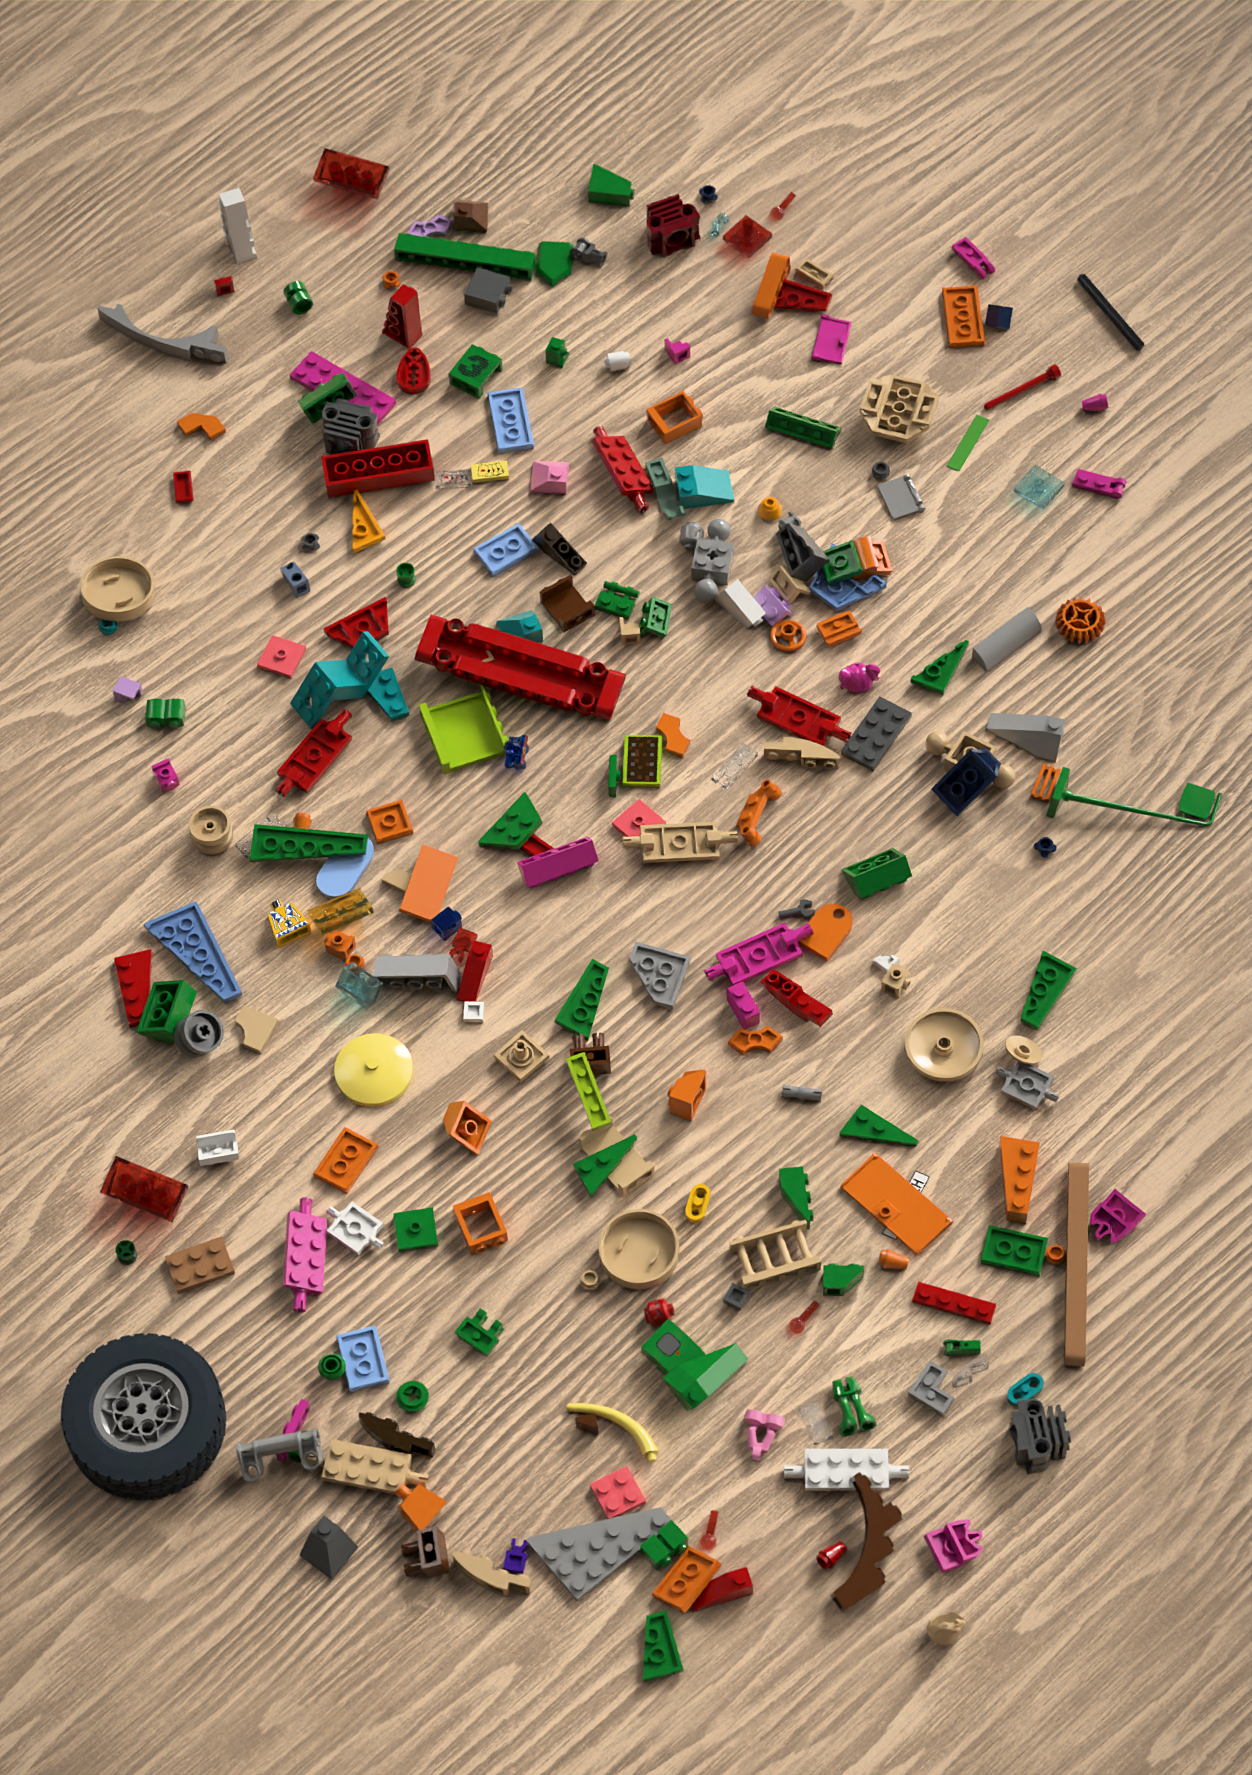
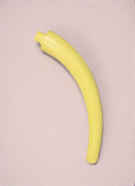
M584 1403L566 1405L568 1412L594 1413L618 1424L635 1439L643 1458H648L649 1463L657 1460L655 1455L658 1454V1449L654 1445V1441L647 1431L629 1416L600 1405Z

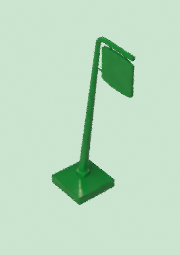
M1063 767L1046 816L1054 818L1063 801L1068 802L1070 800L1195 825L1210 826L1215 819L1222 793H1218L1217 799H1215L1214 791L1187 783L1179 804V811L1183 812V816L1177 817L1073 794L1072 791L1068 790L1070 769ZM1214 800H1215L1216 803H1215L1213 812L1210 813V812H1211V809H1212V806H1213V803H1214ZM1184 814L1206 820L1209 814L1212 815L1210 821L1206 823L1183 818Z

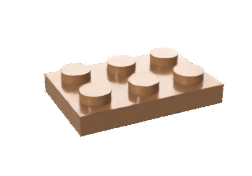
M222 1236L165 1256L178 1294L235 1274Z

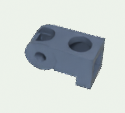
M294 561L280 567L283 578L292 589L296 598L311 591L307 577Z

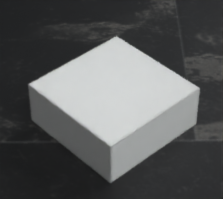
M465 1002L464 1022L483 1023L484 1002Z

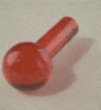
M793 192L788 194L779 207L772 208L770 212L772 219L780 220L783 218L784 210L796 197Z
M814 1300L800 1317L791 1319L789 1329L793 1333H801L805 1329V1322L820 1305Z
M710 1511L706 1534L700 1539V1545L705 1550H712L716 1546L717 1540L714 1533L719 1514L718 1511Z

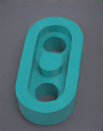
M1037 1373L1027 1374L1008 1389V1402L1012 1406L1018 1407L1017 1401L1034 1398L1043 1390V1378ZM1034 1383L1036 1384V1387L1032 1388L1030 1387V1384ZM1019 1395L1021 1398L1015 1399L1014 1396Z

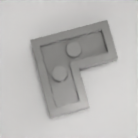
M929 1361L909 1390L908 1396L944 1416L954 1401L953 1396L938 1388L946 1377L947 1370Z

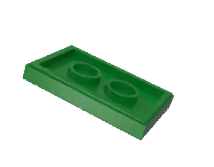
M989 1225L980 1264L1040 1277L1048 1238Z

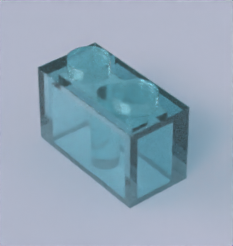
M353 962L342 968L335 987L341 990L343 994L351 997L359 1005L367 1007L376 1001L383 983Z

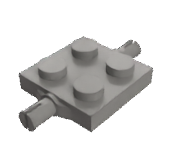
M1018 1061L1010 1071L1000 1066L996 1071V1074L1006 1078L1001 1094L1035 1111L1045 1098L1055 1103L1059 1099V1095L1049 1091L1054 1076L1032 1065Z

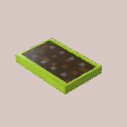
M625 735L623 787H661L662 736Z

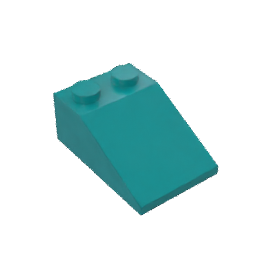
M696 465L675 467V482L679 503L684 509L734 502L728 470Z

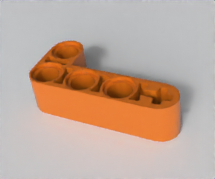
M771 253L753 304L752 315L770 319L783 280H787L790 273L791 263L789 256Z

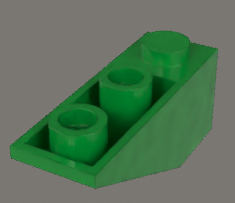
M803 1166L779 1169L781 1196L800 1221H807V1229H810V1222L814 1221L813 1210L808 1208V1203H811L810 1191L806 1192L805 1186L809 1185L808 1174L804 1173Z

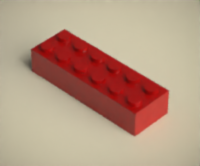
M428 439L321 456L328 498L354 494L355 490L363 493L435 481Z

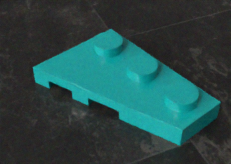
M393 667L381 670L367 693L371 698H374L391 721L409 716V710Z

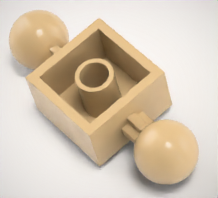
M940 731L930 733L925 741L926 749L931 754H947L944 771L946 772L970 749L987 748L996 758L997 747L963 731L955 745L950 744L947 735ZM1000 765L998 777L993 781L994 785L1002 789L1009 788L1015 782V771L1009 765Z

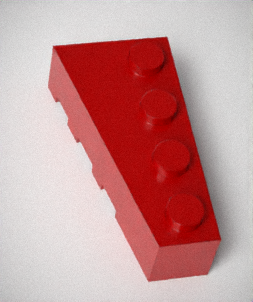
M403 284L390 297L389 311L386 313L387 319L384 322L383 326L385 328L382 330V334L410 349L421 338L422 327L418 292L413 287Z

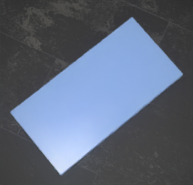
M523 387L487 393L498 453L533 449L534 443Z

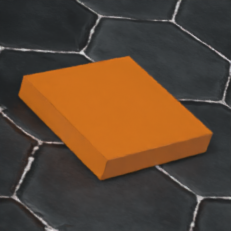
M402 800L366 810L377 845L414 834Z

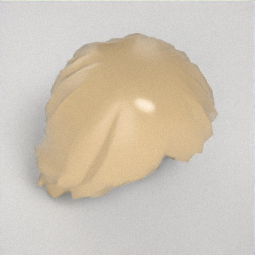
M950 1611L946 1615L939 1614L929 1620L927 1633L934 1642L947 1646L958 1639L966 1625V1621L954 1611Z

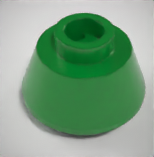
M334 1353L323 1356L318 1363L319 1374L328 1380L340 1378L346 1369L344 1359Z

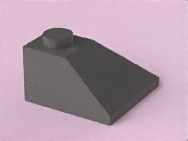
M323 1516L310 1531L299 1555L330 1579H333L358 1549V1546L338 1525L326 1516Z

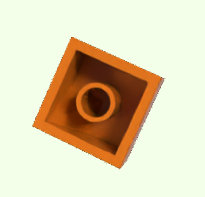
M706 1070L684 1072L682 1078H678L674 1086H670L667 1094L669 1097L670 1114L689 1121L693 1120L707 1089Z

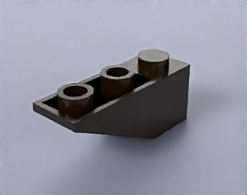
M551 522L532 538L535 544L547 556L573 575L587 564Z

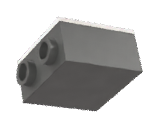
M477 267L464 293L465 306L498 315L501 308L503 309L507 296L512 292L510 277Z

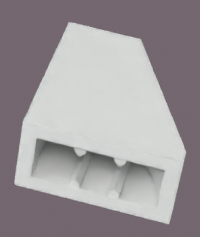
M738 579L714 599L747 629L751 625L756 627L763 621L761 617L766 614Z

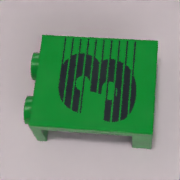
M471 344L448 373L449 384L480 399L483 395L482 386L495 369L500 372L503 370L502 359L496 354L485 351L482 347Z

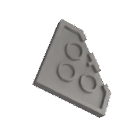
M635 941L630 955L631 965L653 1003L673 1009L691 957Z

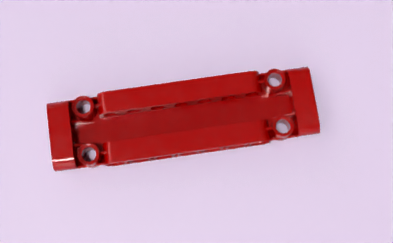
M432 614L428 619L414 659L435 666L440 672L451 671L455 677L470 682L483 684V686L561 710L572 711L575 709L582 716L594 715L607 720L612 718L626 678L625 673L612 669L608 670L601 662L590 664V661L583 656L475 623L465 626L460 619L454 618L448 621L445 618ZM486 650L491 652L494 660L489 662L482 661L489 658Z

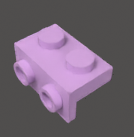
M765 585L753 598L766 612L763 617L773 627L786 615L792 616L793 612L790 610L791 605L785 600H781L779 597L781 594L774 587L769 588Z

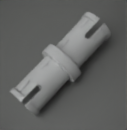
M783 1085L782 1097L797 1098L799 1101L806 1099L821 1102L822 1089L805 1088V1085H801V1087Z

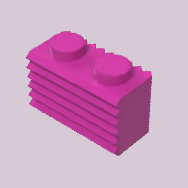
M744 982L727 988V1001L742 1028L746 1030L759 1024L760 1010H758L757 1004L751 998Z

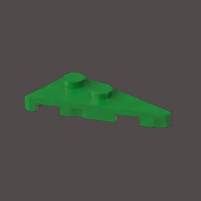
M969 641L960 642L955 646L954 650L948 654H943L932 664L927 665L924 671L911 677L910 683L944 695L969 646Z
M863 1105L859 1106L839 1132V1136L843 1138L852 1136L859 1137V1140H872L879 1143H902V1146L916 1147L919 1141Z
M635 1134L573 1163V1167L590 1197L596 1194V1190L602 1183H605L609 1174L613 1173L621 1163L624 1155L633 1148L634 1143L637 1141Z

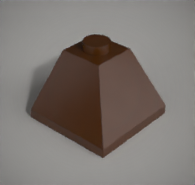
M454 199L452 229L487 233L488 203Z

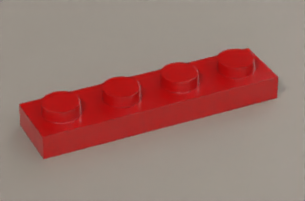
M919 1281L912 1301L916 1304L991 1325L996 1309L995 1303Z

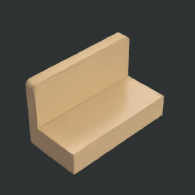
M779 565L769 578V581L788 603L792 604L800 592L808 595L811 592L802 580L790 576L787 567Z

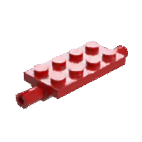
M603 426L595 427L593 433L596 437H594L592 443L621 495H627L630 501H633L639 513L646 512L649 506L643 496L645 494H652L654 487L624 436H608Z
M751 686L748 690L747 697L761 702L762 705L757 713V718L801 739L825 746L832 736L845 743L851 737L850 731L838 727L841 721L840 716L777 686L771 692H764L754 686Z
M343 708L334 720L332 719L328 722L322 718L278 769L277 775L284 779L275 789L279 795L285 797L293 786L306 793L312 789L352 741V736L343 730V726L352 717L350 711L345 713L346 709Z

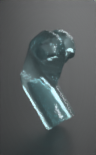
M720 213L712 221V236H719L720 225L722 223L727 224L730 220L728 215Z

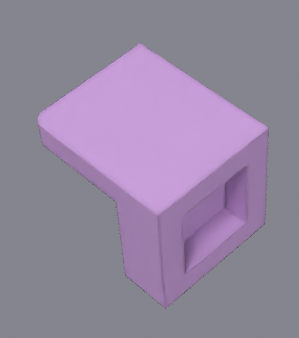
M122 676L113 689L114 699L120 703L123 702L124 698L133 700L136 695L142 696L143 694L140 683Z

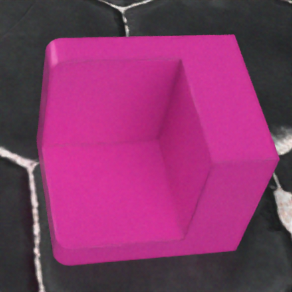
M668 338L664 340L665 351L674 364L691 357L690 345L687 342L682 344L681 341H677L672 344Z

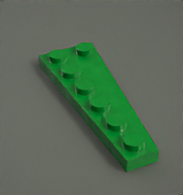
M254 824L249 860L250 862L366 855L368 835Z

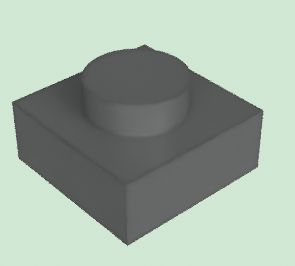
M732 1283L723 1298V1303L741 1311L750 1296V1291Z

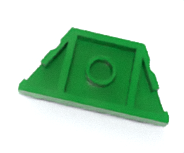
M524 792L478 841L480 847L485 848V845H495L496 848L519 850L543 824L527 793Z

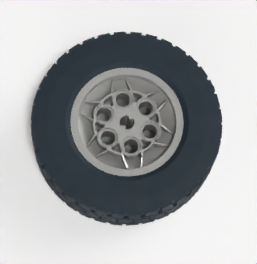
M144 1333L134 1334V1336H122L118 1340L114 1339L107 1342V1345H101L95 1349L94 1353L91 1352L84 1358V1362L77 1366L76 1372H73L68 1381L69 1384L66 1385L61 1405V1425L75 1464L94 1485L112 1495L116 1494L117 1497L125 1499L127 1497L131 1500H141V1498L152 1500L154 1497L159 1499L168 1496L170 1493L171 1495L181 1491V1488H187L193 1484L194 1480L197 1481L204 1474L203 1472L207 1471L212 1465V1460H215L219 1453L218 1448L221 1449L224 1440L226 1410L215 1373L208 1362L197 1351L195 1352L194 1348L188 1344L184 1345L182 1341L175 1338L172 1339L170 1336L162 1334L158 1336V1334L153 1333L144 1335ZM136 1392H141V1395L138 1397L132 1396ZM156 1395L161 1396L159 1400H152ZM121 1407H127L124 1412L118 1411ZM162 1413L167 1414L165 1418H158ZM127 1425H133L130 1430H124ZM148 1428L153 1429V1431L150 1433H144V1431Z

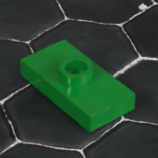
M617 755L609 756L608 792L610 797H616L617 781H620L621 773L620 770H617Z

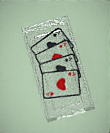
M471 469L435 471L436 489L472 488Z

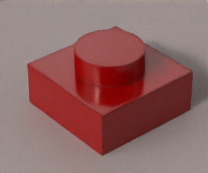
M231 276L214 280L217 296L234 292Z

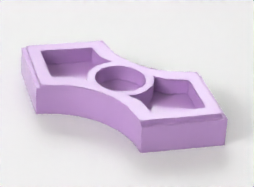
M437 215L434 219L427 222L415 221L407 234L446 237L452 228L453 220Z

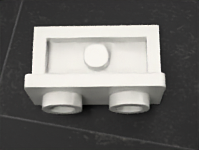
M235 1130L196 1136L200 1166L231 1162L239 1159Z

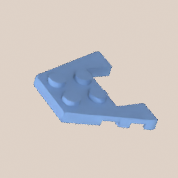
M822 567L816 573L809 589L812 594L838 612L884 590L887 587V583L874 574L862 586L852 578L829 586Z

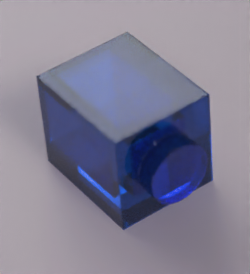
M448 906L431 919L432 929L446 941L462 928V917L458 911H453Z

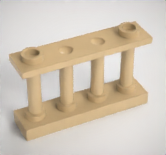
M795 1220L789 1225L744 1238L737 1237L729 1242L730 1254L738 1252L745 1272L744 1277H741L742 1288L751 1291L821 1270L819 1255H810L803 1235L804 1232H807L806 1220ZM793 1235L797 1239L803 1256L802 1260L795 1262L791 1261L784 1238ZM776 1241L784 1262L782 1266H772L765 1247L766 1243ZM757 1246L764 1266L763 1271L758 1273L752 1271L745 1249Z

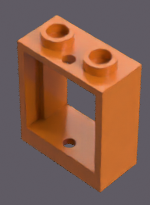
M684 391L646 409L647 421L664 444L702 427L703 414L699 408L697 409L694 406L692 398L687 396ZM683 407L691 419L669 429L661 416Z
M490 1192L453 1205L455 1219L471 1255L483 1253L487 1248L498 1247L508 1241L506 1228ZM490 1209L499 1231L472 1240L463 1218Z

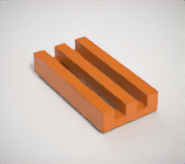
M1043 763L1031 792V797L1049 803L1061 769L1057 768L1056 770L1053 766L1047 767V764ZM1046 771L1047 775L1045 777V780L1038 795L1036 794V792L1038 790L1044 772ZM1051 774H1055L1050 785V788L1048 790V793L1046 797H1044L1043 794L1050 779Z

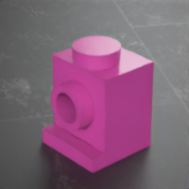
M169 759L151 766L153 775L162 792L173 790L180 785L178 776Z

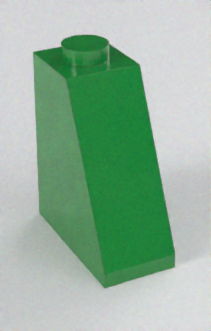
M593 164L588 187V202L630 206V201L634 200L635 189H632V182L597 164Z

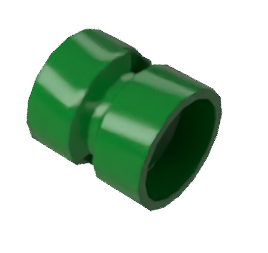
M294 281L284 288V296L294 314L301 315L310 311L313 307V301L303 282Z

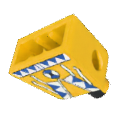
M280 900L271 903L270 907L273 911L268 913V919L278 948L311 933L309 922L293 903L284 906Z

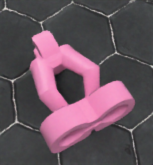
M746 1410L744 1421L751 1425L747 1429L748 1449L753 1450L752 1460L760 1461L762 1452H768L775 1437L773 1430L783 1429L785 1419L776 1414H764L757 1410ZM763 1426L766 1428L767 1434L762 1443H758L755 1431Z

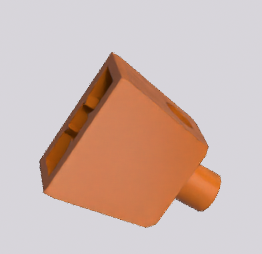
M402 1483L394 1492L403 1500L397 1507V1510L415 1532L425 1529L447 1503V1501L420 1484L411 1491Z

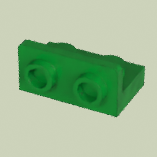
M653 596L648 602H645L641 610L643 617L639 622L640 635L644 636L646 632L664 638L668 631L672 604Z

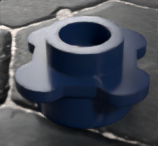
M711 185L701 188L699 190L701 201H716L718 199V196L715 194L716 188Z
M1043 837L1034 844V849L1041 853V857L1046 858L1048 854L1057 850V846L1053 844L1050 838Z

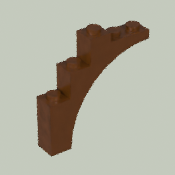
M861 1472L854 1475L850 1481L858 1493L864 1512V1545L853 1573L844 1584L830 1595L842 1613L886 1583L884 1580L886 1578L885 1574L879 1567L876 1568L875 1565L894 1552L892 1548L894 1544L888 1536L885 1537L883 1534L903 1520L901 1517L902 1513L896 1505L893 1506L890 1502L883 1506L882 1497L878 1492L874 1493L870 1487L871 1482L866 1475H862Z

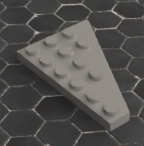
M659 1507L527 1538L526 1541L529 1547L578 1602L640 1553V1545L653 1534L657 1537L660 1536L657 1531L672 1519Z

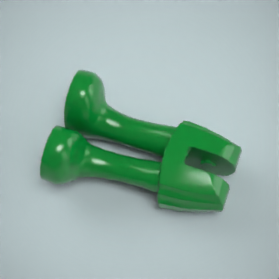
M853 1376L845 1378L848 1390L846 1392L840 1379L833 1380V1399L839 1403L843 1413V1421L838 1428L840 1435L850 1436L857 1430V1423L849 1405L850 1401L855 1408L860 1430L865 1432L874 1429L877 1425L876 1420L865 1411L860 1399L861 1388Z

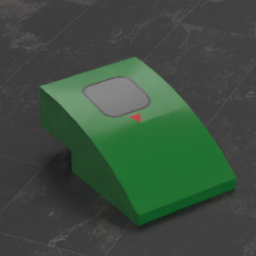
M669 1318L641 1346V1353L652 1361L664 1375L679 1364L706 1355Z

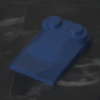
M987 748L970 749L931 790L956 816H959L998 777L1001 763Z

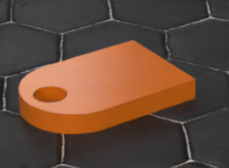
M839 904L824 905L808 922L814 934L799 940L798 944L828 961L852 930L853 919L851 913L847 908ZM840 912L844 917L837 919L833 915Z

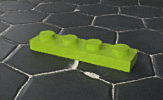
M585 1052L566 1058L592 1130L595 1131L611 1125L610 1117Z

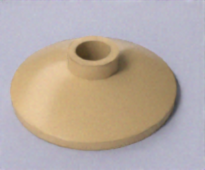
M1012 1036L1005 1043V1048L1009 1055L1021 1063L1034 1065L1042 1059L1043 1054L1040 1047L1028 1038Z

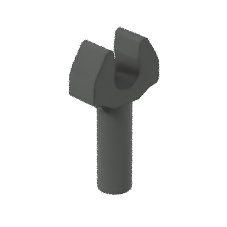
M800 900V905L797 908L778 911L779 919L796 915L802 916L804 920L812 918L815 915V910H804V908L812 907V901Z

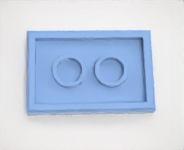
M518 523L473 548V552L491 576L495 577L539 552V548Z
M376 1325L336 1335L341 1357L346 1364L345 1374L350 1393L390 1383Z

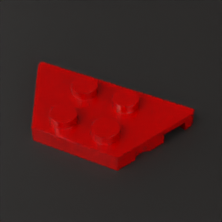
M386 597L323 628L324 633L352 649L362 632L368 631L376 641L389 635Z

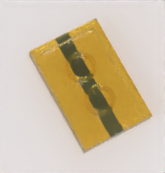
M360 888L307 910L309 917L321 935L374 913L372 906Z

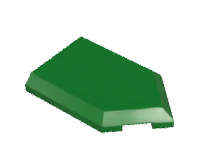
M542 241L539 243L536 273L548 281L551 287L558 284V281L564 277L566 278L571 275L573 258L570 255V250L574 247V244L571 242Z

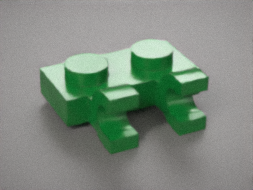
M480 1308L473 1319L466 1317L454 1332L455 1335L487 1357L499 1343L497 1336L502 1333L504 1328L502 1327L503 1324L498 1320L494 1321L488 1331L480 1325L485 1323L488 1316H486L487 1312Z

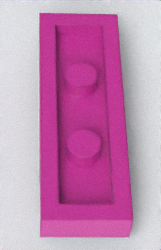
M301 1399L299 1404L294 1406L291 1414L293 1417L290 1423L287 1422L285 1424L283 1434L301 1430L310 1411L308 1401ZM289 1452L276 1454L277 1460L285 1463Z

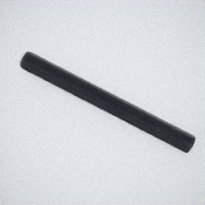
M1080 274L1077 278L1078 283L1135 350H1141L1144 347V342L1086 274Z

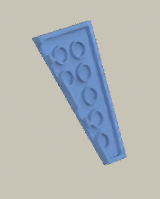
M197 901L144 923V928L224 1003L243 996Z

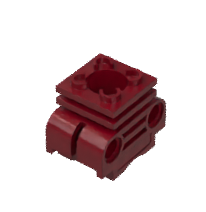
M679 194L646 205L647 245L652 255L661 253L664 258L678 250L696 246L695 240L701 238L698 225L700 215L694 205L683 204Z

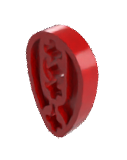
M413 347L403 355L399 363L397 384L405 393L419 394L430 386L431 374L426 356L421 349ZM413 369H416L415 387H411Z

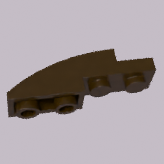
M359 1412L358 1417L362 1427L374 1440L385 1448L413 1455V1452L433 1458L436 1451L435 1443L429 1438L421 1437L420 1439L414 1437L409 1432H400L398 1423L393 1419H381L370 1412H366V1414Z

